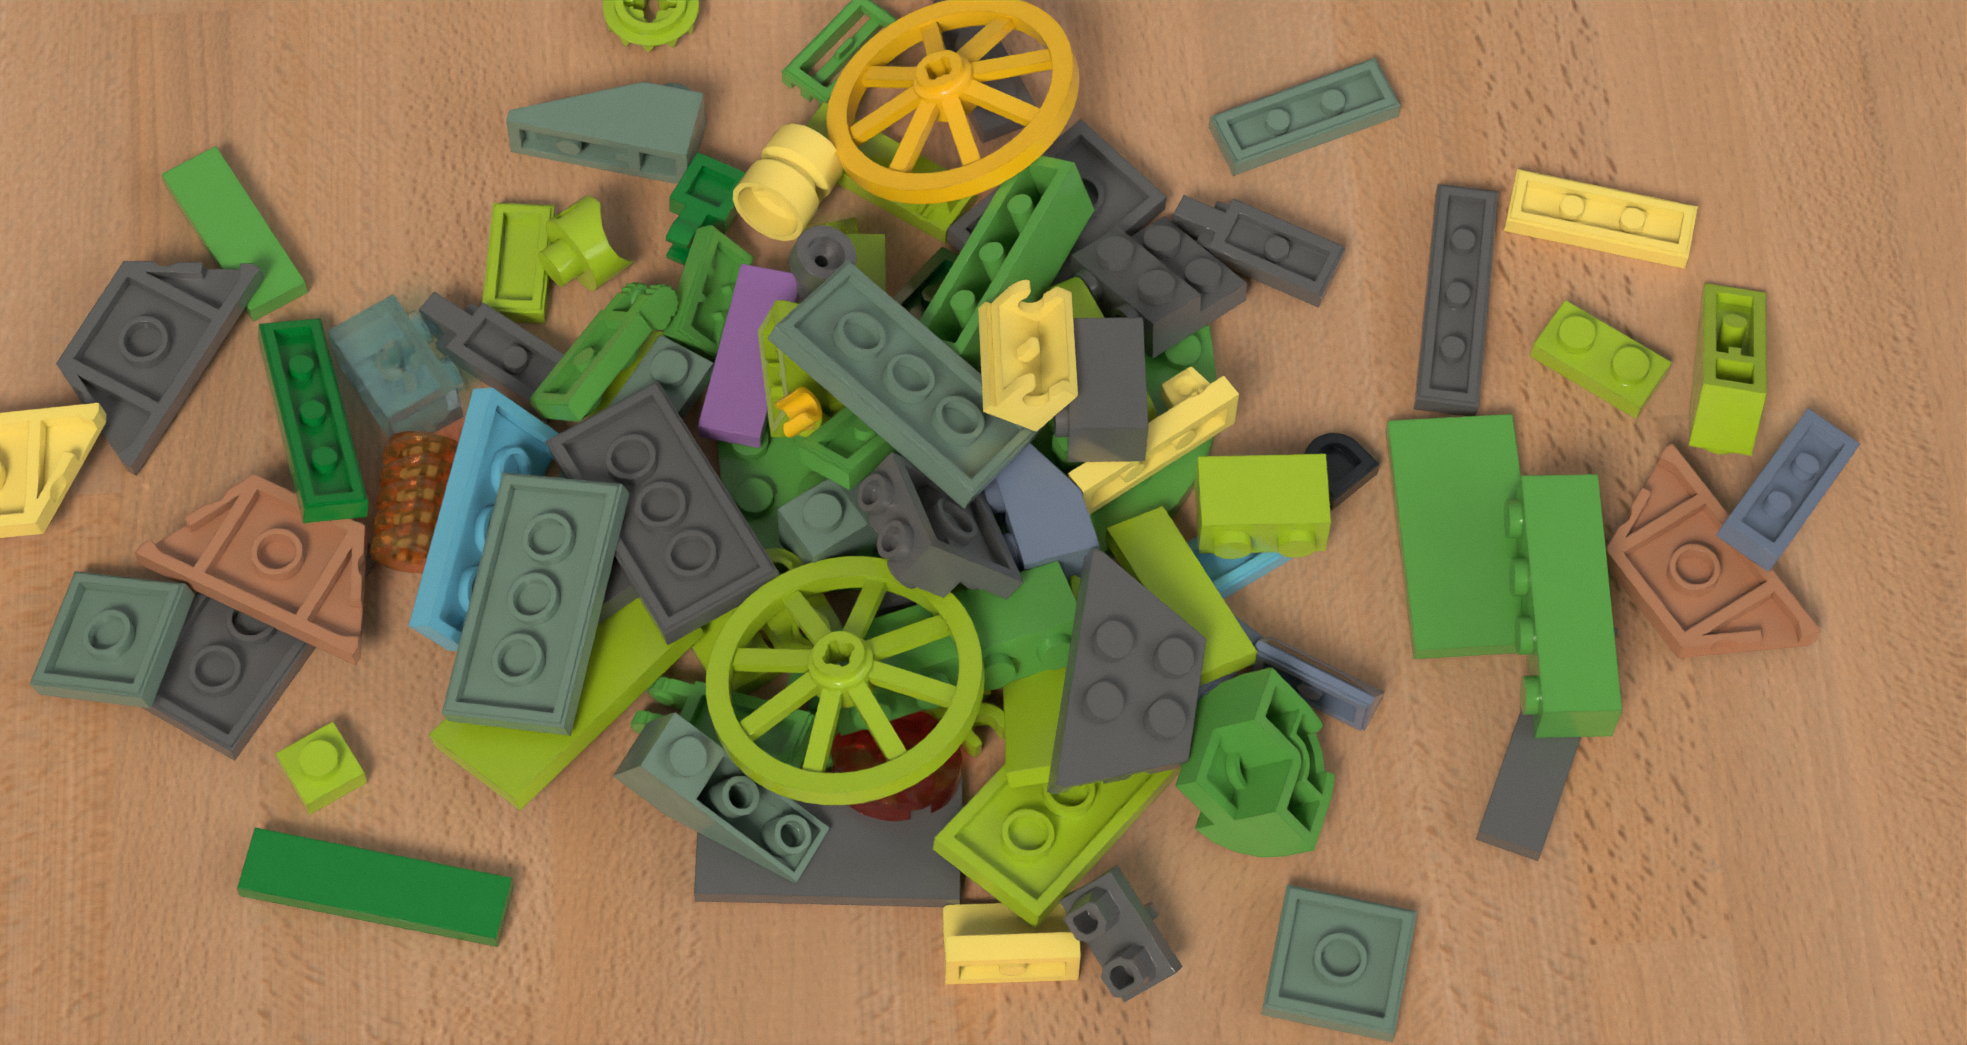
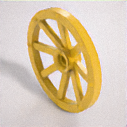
M945 0L909 13L891 23L866 42L848 62L838 77L828 102L826 120L829 141L837 149L835 154L846 174L861 188L878 197L908 204H936L967 198L996 187L1030 166L1053 144L1067 124L1075 107L1079 90L1077 60L1061 26L1048 13L1028 2L1021 0ZM986 25L957 52L946 50L942 37L943 32L969 26ZM1013 29L1031 36L1046 48L979 61ZM921 41L924 42L927 56L918 63L917 67L886 66L908 48ZM1052 70L1049 91L1040 108L981 83ZM868 87L908 88L854 124L859 102ZM977 106H980L1026 127L1006 145L981 159L966 115L970 114ZM916 109L889 168L873 162L857 148ZM935 121L948 122L963 166L934 173H911Z

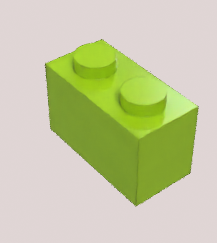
M1326 454L1198 456L1194 482L1198 554H1215L1223 559H1238L1250 553L1278 552L1285 557L1300 558L1311 555L1315 551H1326L1331 526Z

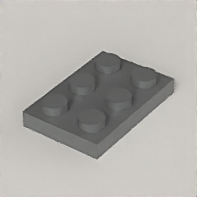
M1082 120L1078 121L1057 138L1042 154L1047 157L1075 162L1094 208V212L1050 287L1070 279L1072 254L1117 227L1131 237L1166 208L1167 197ZM999 187L948 227L947 240L959 252L963 249Z

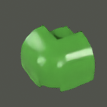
M1272 667L1241 674L1224 681L1197 702L1189 760L1182 765L1175 784L1200 810L1195 826L1198 832L1213 843L1234 852L1261 858L1284 857L1315 850L1332 798L1335 774L1325 772L1323 752L1316 732L1324 726L1311 706Z

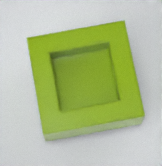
M333 722L275 753L278 764L310 815L367 783L363 769Z

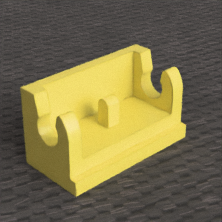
M1021 280L1009 286L992 303L985 301L978 308L983 412L1037 432L1078 396L1072 292L1057 286L1044 293L1039 301L1026 303L1021 300L1027 298L1031 292L1030 281Z

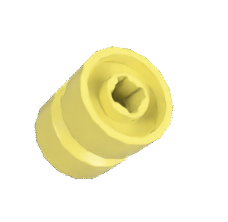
M794 123L782 125L763 148L761 160H757L750 166L734 188L732 200L737 212L746 223L769 238L781 241L795 240L818 211V205L830 194L843 175L844 169L835 154L837 149L822 134L807 126Z

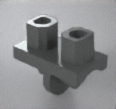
M1118 865L1084 886L1068 893L1060 900L1061 905L1067 912L1064 919L1065 923L1076 940L1086 942L1102 967L1101 979L1113 997H1121L1126 1002L1176 974L1183 967L1153 921L1160 914L1153 902L1145 905L1141 903Z

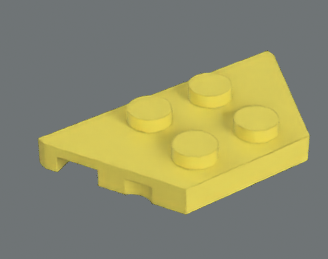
M99 403L0 413V538L45 533L106 424V413Z

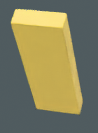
M1517 169L1504 231L1685 269L1698 206Z

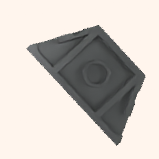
M123 261L56 363L82 404L99 403L106 413V424L101 432L128 472L134 475L138 474L263 281L264 275L260 267L250 263H240V269H205L201 262H177L170 266H160L152 261Z
M1096 549L1091 550L1084 557L1047 786V792L1053 794L1065 793L1073 787L1100 781L1107 784L1126 780L1133 774L1143 772L1154 774L1180 768L1189 760L1206 638L1103 551Z

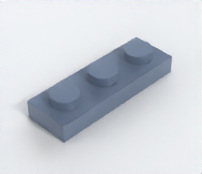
M1808 408L1724 522L1716 536L1764 570L1770 572L1857 450L1860 443Z

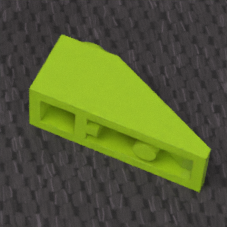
M1704 283L1689 409V446L1704 448L1711 453L1719 455L1736 453L1752 456L1767 394L1766 293Z

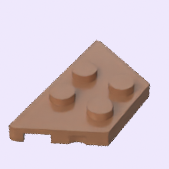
M1673 444L1667 446L1659 457L1658 463L1645 486L1641 488L1633 501L1622 525H1619L1606 547L1607 567L1677 658L1803 647L1816 642L1821 630L1773 569L1767 572L1716 536L1730 515Z
M252 474L228 489L224 497L219 501L204 504L185 516V526L156 544L149 539L141 544L135 552L140 565L178 583H185L189 588L355 666L361 658L368 535L365 525L357 521L342 519L303 524L296 493Z

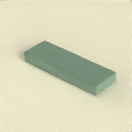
M1376 58L1210 116L1209 129L1233 176L1399 117L1401 105Z

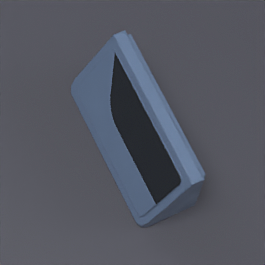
M1266 637L1258 640L1255 645L1257 655L1255 664L1251 665L1250 672L1272 667L1311 707L1359 731L1366 730L1383 699V691L1276 638Z

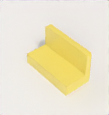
M1003 903L946 905L943 908L942 915L945 985L1078 980L1081 959L1080 940H1076L1065 923L1064 919L1067 912L1061 903L1036 929Z

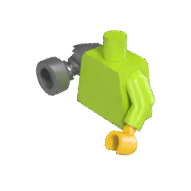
M823 225L810 227L798 237L792 247L789 265L796 279L797 293L802 298V301L848 260L856 265L855 247L851 240L840 230ZM775 300L757 330L771 437L791 438L800 435L806 439L846 406L768 340L775 325L800 304L786 300Z

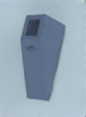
M1030 443L983 492L993 515H998L1003 530L1002 535L1018 571L1022 572L1058 560L1067 581H1069L1073 575L1081 577L1084 557L1093 549L1099 550L1100 545L1081 489Z

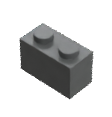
M1073 318L1078 396L1054 416L1055 437H1067L1068 462L1145 461L1148 437V410L1143 318Z

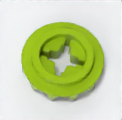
M603 0V14L608 32L613 31L618 35L625 47L631 43L641 45L648 53L654 46L664 44L674 48L678 38L684 34H692L694 22L697 15L700 14L699 0H656L658 1L660 11L657 12L656 19L648 23L647 19H644L643 10L647 6V1L650 0Z

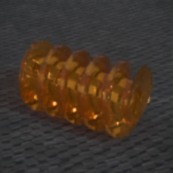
M404 431L395 433L389 438V442L385 445L382 453L384 467L379 476L381 490L376 498L378 513L374 518L372 527L375 536L372 538L369 549L372 559L382 566L401 572L423 573L458 441L425 431Z

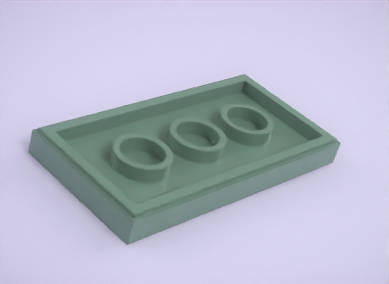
M849 260L775 325L768 337L770 342L964 509L1036 438L1043 428L1041 427L1036 432L983 412L981 374Z
M502 473L441 713L448 721L571 736L629 498V492L623 484Z

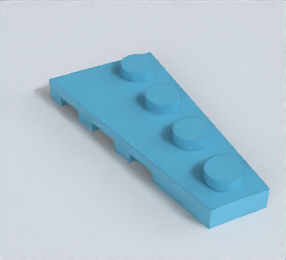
M477 388L472 391L409 622L410 628L448 651L458 650L502 473L544 476L553 459L545 441L559 434L494 388Z

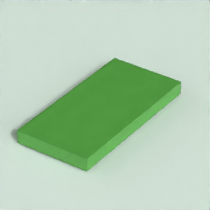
M1512 414L1387 421L1385 434L1413 659L1517 653L1515 647V620L1517 616H1523L1522 597L1511 595L1509 581L1511 558L1518 557L1516 538L1506 537L1504 528L1505 501L1514 500L1521 478Z

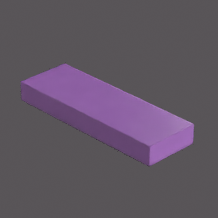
M741 264L698 424L699 437L761 448L768 422V411L757 330L775 300L799 302L800 296L796 290V279L792 273Z

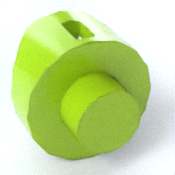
M589 195L582 197L546 222V231L552 244L540 251L538 256L547 274L560 287H564L574 279H577L584 287L594 291L634 264L632 260L619 257L609 245L602 226L601 203Z

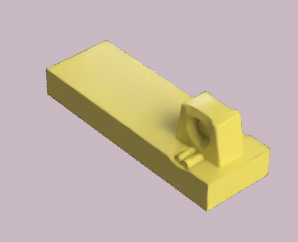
M1189 367L1161 385L1160 396L1168 411L1148 423L1145 461L1085 462L1068 473V478L1081 489L1089 515L1235 423L1239 393L1225 376L1210 384L1193 367Z

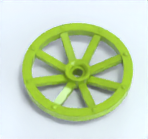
M846 556L824 559L815 563L811 562L789 570L762 585L746 598L726 621L717 636L707 665L706 699L708 710L717 737L725 752L745 775L764 788L789 799L819 805H850L882 799L901 792L928 777L942 766L965 740L976 720L984 693V660L978 634L966 609L953 593L949 592L943 598L918 587L915 589L908 588L897 581L891 574L887 566V559L866 556ZM862 588L842 631L831 632L805 599L836 589ZM886 591L912 600L933 615V617L866 641L864 640ZM784 609L788 611L814 645L812 649L746 648L755 634L771 618ZM951 636L959 658L957 685L954 686L878 661ZM840 662H849L847 665L842 667L840 666V664H837ZM736 671L805 673L742 721L738 722L734 714L732 702L733 681ZM876 686L948 709L936 727L921 742L907 751L872 693ZM815 695L820 698L802 769L773 758L753 742ZM855 706L888 762L859 771L825 773L841 708Z

